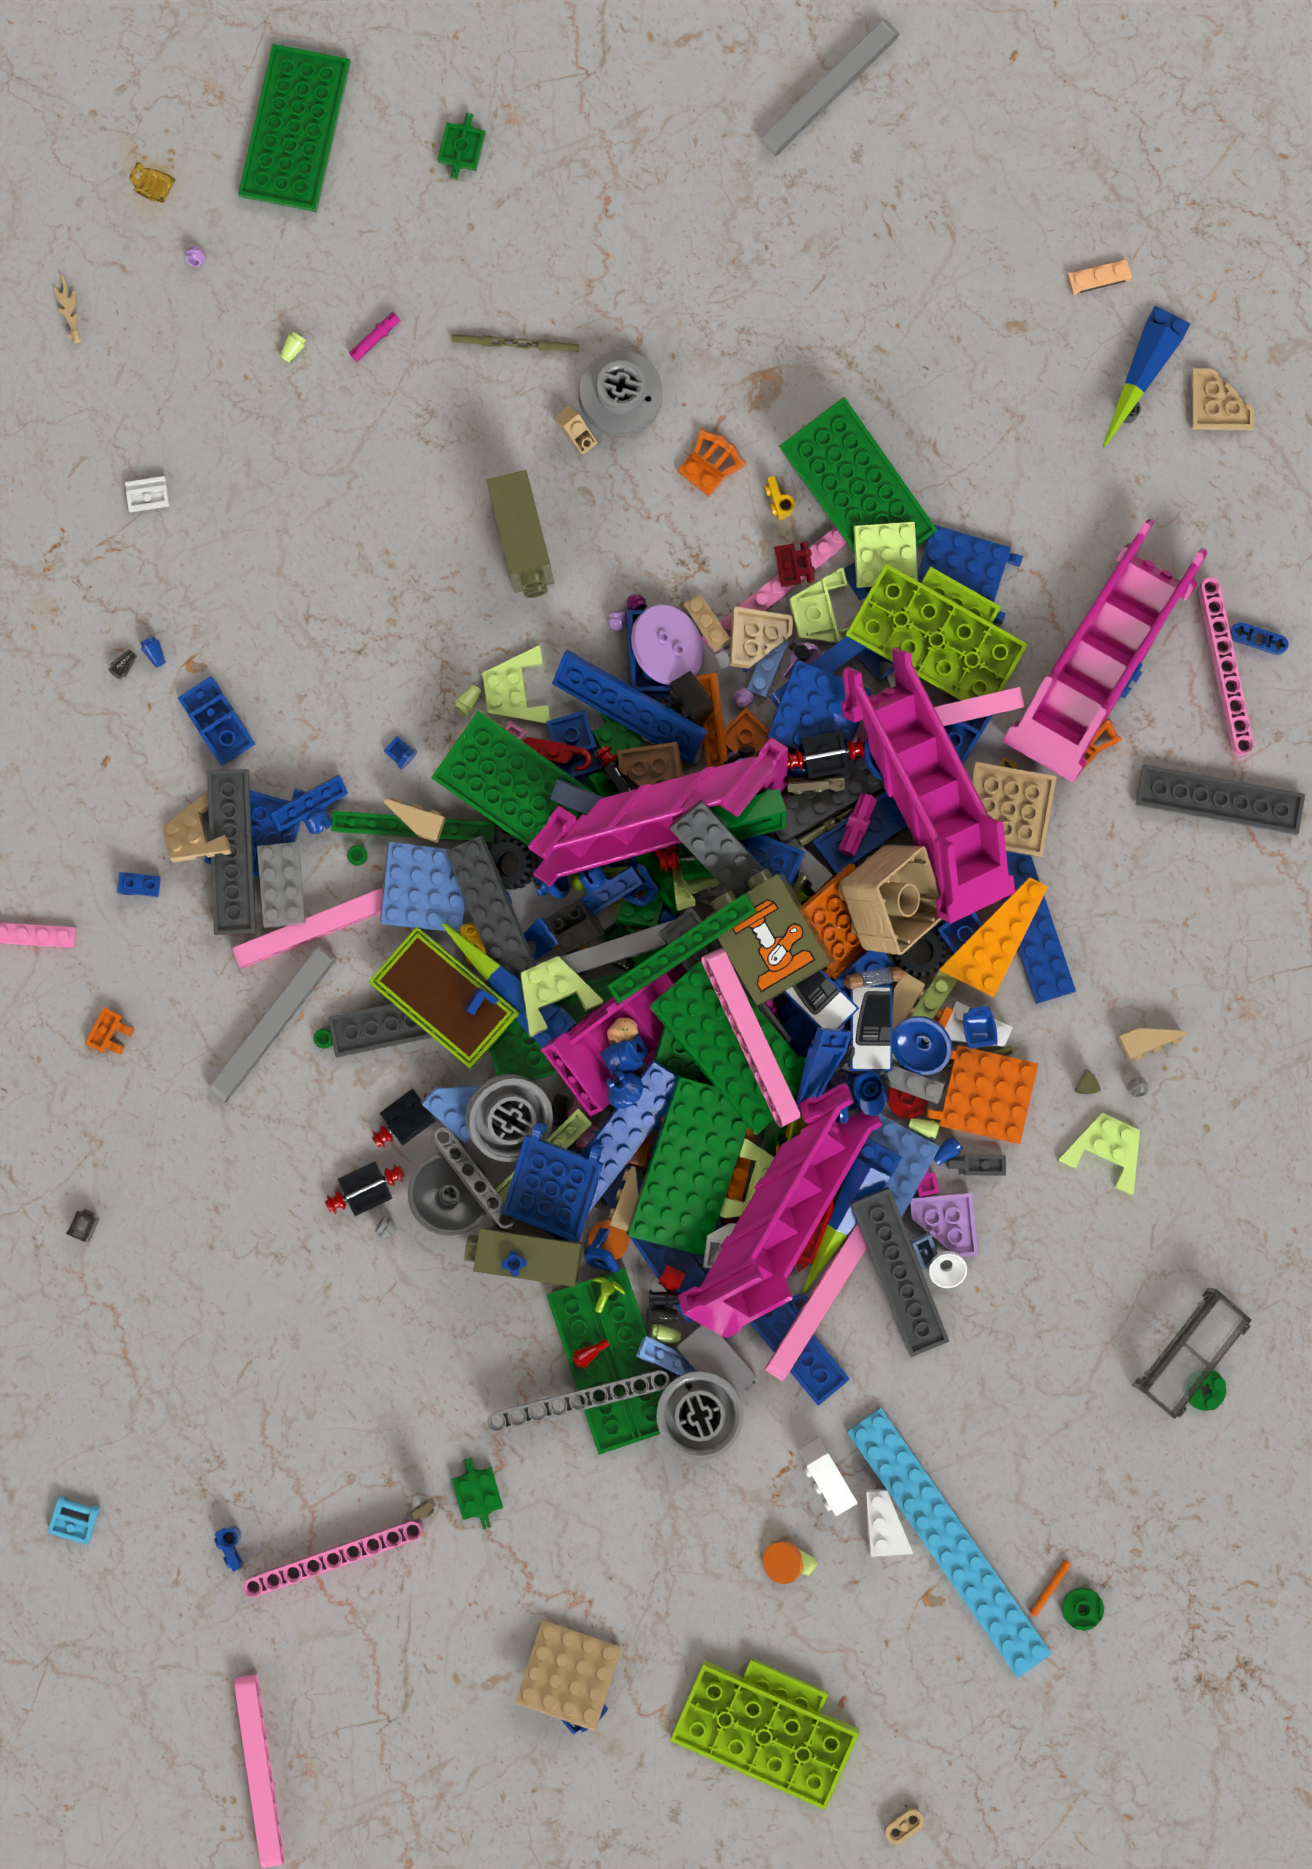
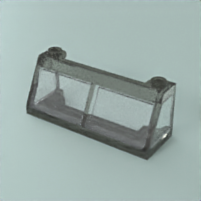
M1207 1288L1202 1294L1204 1302H1198L1199 1306L1149 1370H1145L1144 1374L1146 1377L1137 1378L1131 1385L1173 1419L1176 1417L1180 1418L1187 1409L1185 1406L1238 1337L1241 1334L1244 1335L1251 1327L1249 1323L1252 1320L1226 1296L1214 1288Z

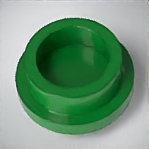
M355 845L348 850L347 858L351 864L360 866L367 861L368 853L363 846Z
M326 1028L317 1030L314 1034L315 1045L321 1049L331 1047L333 1045L331 1031Z

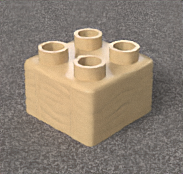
M884 845L872 856H869L852 873L844 877L839 884V896L843 901H846L852 919V933L859 938L860 944L865 950L902 955L942 920L937 917L936 899L940 896V891L924 846Z

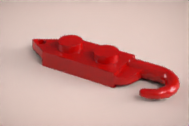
M527 736L526 739L522 740L554 764L563 765L568 763L573 754L583 756L585 763L582 766L576 767L577 771L586 770L592 761L591 754L581 747Z
M833 1199L796 1262L798 1272L814 1262L834 1210Z

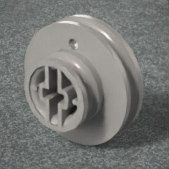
M612 351L603 354L587 367L580 383L582 410L588 421L595 428L606 434L629 436L641 432L655 420L661 408L662 383L655 367L646 358L634 352ZM645 397H651V401H645Z
M515 1074L499 1075L481 1084L472 1094L465 1114L467 1132L474 1144L488 1157L503 1162L518 1161L526 1135L532 1136L535 1124L538 1125L540 1122L547 1125L545 1133L541 1140L546 1141L553 1123L552 1107L546 1094L530 1079ZM510 1101H512L519 1108V1110ZM498 1108L510 1116L513 1115L517 1120L514 1122L505 1116H501L495 1110ZM492 1119H493L500 1127H498L495 1123H492Z
M708 1371L687 1372L675 1378L662 1392L657 1406V1425L662 1438L673 1451L690 1459L705 1460L721 1455L734 1444L743 1424V1408L738 1393L726 1379ZM687 1383L692 1384V1389L687 1390L685 1385ZM694 1398H697L702 1411L707 1409L709 1412L704 1414L708 1425L706 1428L702 1429L698 1417L694 1419L691 1417V1415L695 1414V1409L691 1402ZM701 1398L707 1399L713 1405L715 1417L712 1423L710 1422V1419L713 1417L711 1407L707 1402L703 1403ZM687 1404H688V1406H689V1408H690V1409L687 1410V1417H688L689 1423H690L692 1426H690V1425L687 1423V1419H686V1417L684 1416V1410H685V1407H686Z

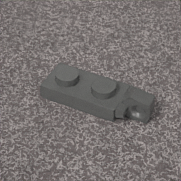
M965 1154L964 1156H958L959 1161H948V1169H959V1174L1006 1176V1155Z

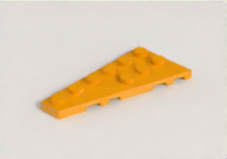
M1029 877L938 971L994 998L1048 886Z

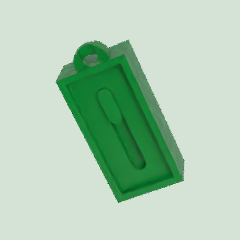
M768 789L761 794L755 795L738 817L719 805L709 807L739 841L786 828L787 810L779 789Z

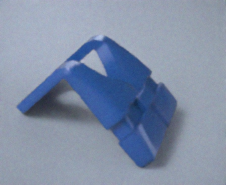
M867 647L855 655L858 661L862 662L864 667L877 680L883 679L894 670L893 662ZM880 662H888L893 665L887 672L882 675L880 674Z
M539 917L534 922L535 924L531 925L524 933L526 940L536 941V951L532 954L534 960L560 944L559 938L550 930V926L543 917Z

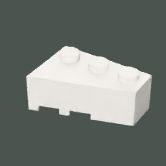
M956 1001L951 1008L954 1011L945 1030L952 1042L967 1043L963 1029V1013H967L970 1007ZM994 1019L997 1028L998 1044L992 1045V1047L1002 1048L1005 1046L1013 1027Z
M820 1438L798 1450L806 1464L803 1466L808 1478L813 1476L816 1481L813 1483L818 1495L823 1493L825 1497L822 1501L828 1512L833 1510L834 1514L838 1516L858 1504Z
M886 1488L865 1490L869 1554L871 1557L913 1554Z

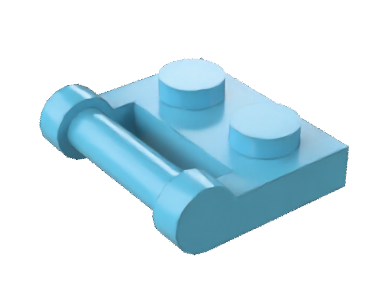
M60 1495L47 1533L88 1545L100 1512V1507H90L73 1502ZM67 1508L90 1516L88 1521L63 1514L62 1510Z

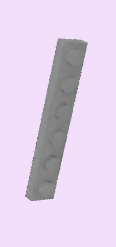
M847 1061L845 1065L841 1068L842 1070L853 1073L855 1075L869 1072L850 1071V1061ZM893 1065L892 1071H873L879 1075L886 1073L889 1077L891 1088L938 1104L945 1085Z

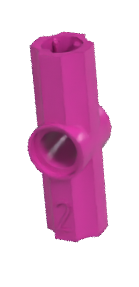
M860 794L855 809L850 814L845 827L846 832L838 849L842 854L855 857L862 837L866 834L871 821L869 819L876 805L877 799L873 796Z

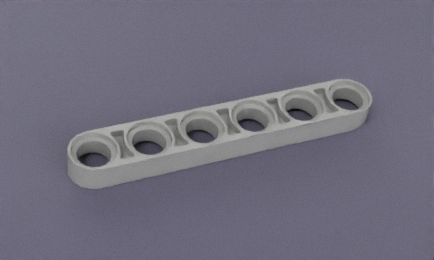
M445 1127L437 1129L433 1136V1142L495 1226L502 1231L510 1229L514 1224L515 1218L509 1217L510 1224L507 1226L499 1222V1217L504 1215L502 1214L504 1201L454 1134ZM441 1132L448 1135V1141L445 1143L440 1142L437 1138V1135ZM450 1150H459L461 1157L459 1159L451 1158ZM465 1165L470 1166L473 1169V1174L470 1176L464 1175L462 1167ZM482 1182L485 1185V1191L477 1192L474 1188L475 1183ZM495 1199L498 1203L497 1208L490 1209L487 1206V1200Z

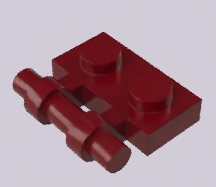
M801 542V550L795 551L794 543L774 547L781 588L800 585L802 583L800 576H806L807 583L815 582L814 574L816 572L815 567H812V552L808 547V542ZM798 558H803L804 568L799 569Z

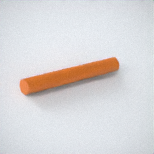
M1066 1560L1062 1562L1029 1611L1030 1614L1037 1617L1071 1566Z

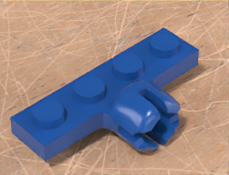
M336 775L271 811L268 815L277 832H281L302 820L309 833L319 834L323 832V828L327 830L332 823L326 812V807L347 795L348 791L340 775Z
M634 865L611 878L606 876L600 866L585 870L580 875L579 880L587 890V894L568 905L566 910L578 925L642 885L644 879Z

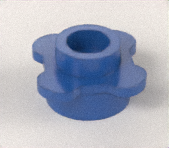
M510 1251L509 1257L501 1262L502 1268L510 1271L514 1277L518 1276L521 1268L527 1265L526 1259L519 1257L516 1251Z

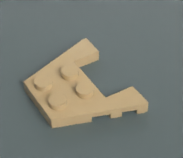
M208 791L163 826L169 859L172 862L193 860L205 855L207 857H214L215 854L219 853L224 855L231 854L229 840L225 835L212 841H207L202 814L209 811Z

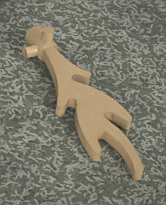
M59 274L63 283V293L60 294L56 287H54L57 299L65 309L58 308V311L64 315L71 327L72 332L67 334V337H72L74 343L81 342L80 334L77 330L79 315L75 313L72 317L77 305V295L75 291H72L69 298L67 282L64 276Z

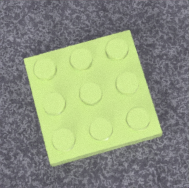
M915 522L853 526L857 588L872 587L885 564L918 581Z

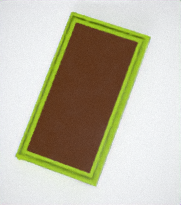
M418 927L414 928L411 934L368 981L470 1070L519 1015L515 1008ZM477 988L483 989L498 999L496 1005L484 999L474 1015L464 1011Z

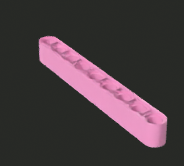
M1209 577L1199 586L1198 595L1231 750L1235 756L1243 757L1253 750L1254 742L1220 583L1217 579ZM1205 585H1211L1213 592H1207ZM1209 604L1215 605L1217 612H1212L1209 609ZM1213 624H1219L1222 631H1215ZM1218 643H1221L1226 647L1225 652H1221L1218 650ZM1222 663H1226L1229 665V672H1226L1222 669ZM1226 683H1231L1234 686V691H1228ZM1231 702L1238 705V711H1233L1230 708ZM1234 722H1239L1242 725V731L1235 729ZM1239 742H1243L1246 744V751H1242L1239 749Z
M1021 687L934 708L943 726L1022 708L1025 705ZM864 724L859 725L853 743H856L858 738L861 741L866 740L868 734L867 729H864Z
M383 888L305 918L306 924L285 926L232 948L238 967L244 968L380 914Z
M722 948L702 956L701 960L772 1116L777 1125L782 1128L799 1119L800 1112L733 966Z
M858 1222L844 1240L764 1369L780 1381H783L792 1369L867 1248Z
M411 1519L253 1575L244 1583V1592L249 1597H257L415 1541L422 1535L424 1526L421 1521ZM410 1525L418 1527L419 1533L417 1535L409 1533L408 1527ZM390 1532L398 1534L399 1540L397 1542L389 1540L388 1534ZM376 1539L379 1542V1548L372 1549L369 1546V1540ZM356 1546L359 1549V1555L352 1556L349 1553V1547ZM330 1553H336L339 1556L338 1563H332L329 1560ZM310 1560H316L319 1563L318 1570L310 1568ZM290 1567H296L299 1570L298 1577L290 1575ZM271 1574H276L279 1577L278 1584L270 1582L269 1577ZM251 1581L259 1584L258 1591L251 1590L249 1585Z
M257 1674L235 1677V1694L260 1864L262 1868L284 1865V1851Z

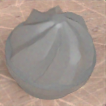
M1135 1077L1130 1081L1128 1091L1132 1094L1133 1098L1143 1097L1149 1093V1085L1144 1079Z
M382 1217L375 1228V1232L381 1238H390L396 1233V1225L392 1219Z

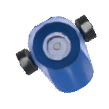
M869 1071L859 1074L855 1078L853 1086L849 1084L848 1087L852 1098L857 1099L862 1111L866 1115L877 1116L884 1110L885 1093L891 1087L886 1073L879 1075L876 1072Z

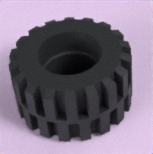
M501 838L498 839V842L494 841L491 843L492 847H488L504 888L507 890H517V888H523L525 884H529L532 881L530 878L535 877L533 875L534 869L538 868V864H535L537 856L533 855L529 847L518 839ZM508 852H513L518 858V869L511 876H507L501 868L502 859Z
M932 928L919 939L926 942L931 949V957L926 963H914L908 957L906 951L902 955L893 954L895 965L916 979L926 978L934 974L945 960L946 945L941 939L942 936L938 935L936 930Z

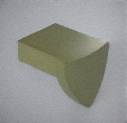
M1085 1070L1075 1088V1092L1080 1094L1100 1092L1101 1088L1095 1075Z

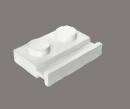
M161 476L125 482L129 512L169 507L166 477Z

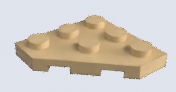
M1193 368L1191 371L1192 430H1253L1254 408L1249 403H1246L1234 388L1228 383L1226 384L1214 369Z
M734 606L732 609L729 666L749 669L789 639L792 635L793 616Z

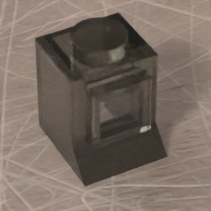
M85 1208L83 1211H77L66 1234L83 1242H90L100 1218L95 1217V1212Z

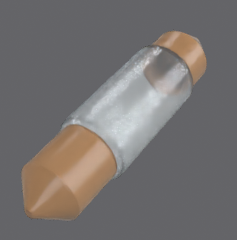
M898 966L873 969L847 975L842 983L849 989L867 988L900 981L906 972Z

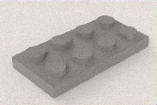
M291 842L257 846L264 928L306 924L299 843Z

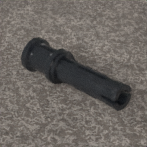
M669 1289L666 1292H653L649 1290V1309L657 1306L671 1308L673 1305H680L678 1295L683 1292H672Z

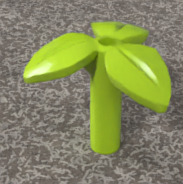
M604 1277L592 1278V1281L601 1283V1294L594 1309L596 1312L602 1313L609 1295L615 1289L625 1295L624 1289L617 1282H610L608 1278Z

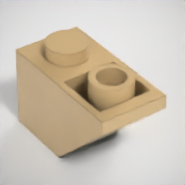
M566 407L553 418L562 433L582 456L598 443L579 413L571 407Z

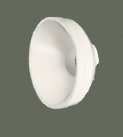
M952 1251L941 1252L931 1260L929 1275L937 1286L952 1288L959 1285L965 1279L967 1265L959 1254ZM950 1260L952 1265L948 1269H942L940 1267L941 1262Z

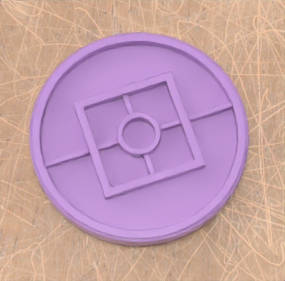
M669 605L653 606L638 616L633 625L631 642L635 658L644 672L655 681L665 685H679L692 679L698 673L704 655L702 638L693 621L684 612Z

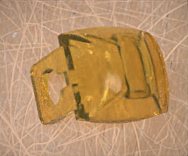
M140 162L136 163L129 177L136 193L160 203L165 202L176 181L175 178L162 171L144 168ZM140 170V178L136 179V173Z

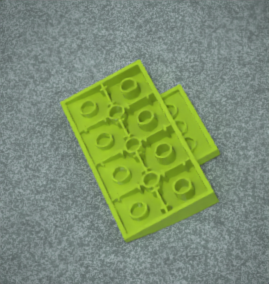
M888 564L883 566L845 635L893 662L892 648L894 647L911 653L912 665L919 678L960 701L1002 691L1028 645L992 624L1001 606L932 567H929L920 583Z
M750 1658L742 1677L703 1660L670 1741L826 1810L858 1738L859 1728L821 1712L828 1697L827 1691L760 1661Z

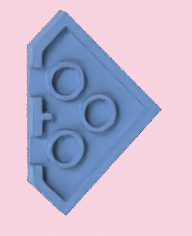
M463 1085L447 1088L434 1087L420 1103L466 1144L471 1139L465 1123L466 1108L472 1094L480 1085Z

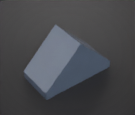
M925 1232L910 1239L922 1270L928 1268L933 1257L938 1254L930 1232Z

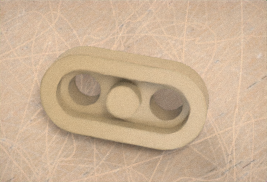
M910 1808L889 1822L885 1827L886 1839L891 1844L898 1845L919 1831L924 1823L921 1812L915 1808ZM915 1816V1822H910L909 1817ZM895 1828L899 1830L897 1835L891 1833Z

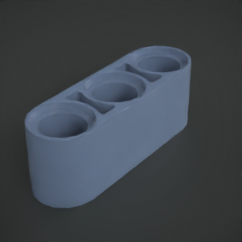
M560 779L556 780L550 795L551 800L586 815L600 799L605 798Z

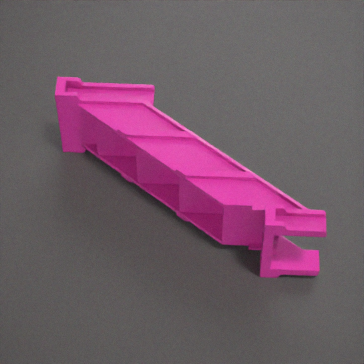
M1148 519L1143 523L1132 543H1128L1122 548L1115 560L1119 564L1051 672L1044 678L1022 720H1017L1010 727L1003 740L1005 744L1072 783L1076 781L1087 763L1084 754L1102 722L1108 718L1139 662H1143L1180 597L1187 601L1197 586V581L1194 577L1208 554L1206 549L1201 548L1181 581L1174 578L1171 572L1155 567L1156 565L1153 562L1137 557L1140 548L1155 523L1153 519Z
M894 647L892 648L895 687L887 688L879 694L868 696L863 687L861 672L850 667L843 670L845 700L841 703L842 716L855 723L864 720V729H867L869 750L884 778L885 790L889 797L893 796L913 835L914 846H924L926 848L937 885L940 889V896L936 899L937 917L951 924L1015 893L1014 877L1008 874L1004 824L988 815L912 665L911 653Z
M771 737L760 750L758 756L715 768L711 766L704 768L701 772L653 785H642L635 790L602 798L587 815L582 814L577 821L576 816L558 806L549 817L548 823L529 845V850L544 859L533 872V875L547 885L552 886L562 876L681 844V840L670 830L669 825L701 799L708 807L719 805L738 817L755 795L761 794L768 789H779L780 793L787 787L788 748Z
M681 963L622 1003L618 1004L615 997L611 998L597 1010L590 1011L567 1034L563 1033L557 1039H551L541 1049L590 1116L602 1111L610 1104L607 1100L606 1091L608 1086L606 1081L608 1078L612 1080L615 1077L608 1070L600 1054L601 1051L611 1046L607 1036L608 1029L618 1018L632 1019L637 1024L638 1035L648 1049L649 1053L642 1060L643 1064L646 1063L648 1066L654 1059L664 1026L648 1006L687 972ZM637 1043V1049H636V1050H637V1052L642 1053L641 1047H640V1045Z
M840 1084L819 1097H810L799 1103L803 1119L809 1125L801 1129L800 1135L782 1144L764 1177L757 1182L754 1188L756 1191L732 1233L723 1241L721 1245L722 1250L700 1287H693L678 1295L684 1315L727 1339L740 1332L742 1326L793 1299L787 1282L788 1276L868 1136L873 1130L882 1125L878 1115L869 1116L863 1111L849 1118L845 1124L837 1123L836 1119L841 1110L854 1103L847 1084Z

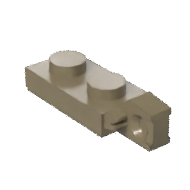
M826 775L807 779V776L788 777L787 787L788 792L793 794H801L804 791L811 790L813 792H823L825 789H832L837 792L845 790L844 775L829 777Z
M432 1497L426 1499L411 1511L415 1520L419 1517L421 1520L433 1514V1508L436 1506V1503Z

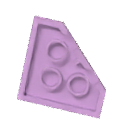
M972 1193L912 1198L910 1202L911 1219L926 1232H930L931 1236L949 1251L955 1252L961 1257L978 1255Z

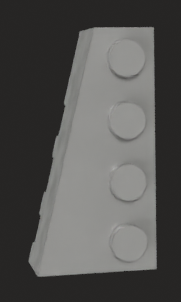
M774 832L763 834L779 841ZM796 837L785 844L805 851L806 854L796 874V878L798 879L802 872L809 876L804 886L813 896L832 879L833 875L827 867L816 860L817 858L812 852L807 851L798 844V838Z

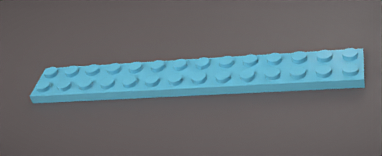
M881 1407L846 1431L1016 1677L1019 1678L1052 1653Z

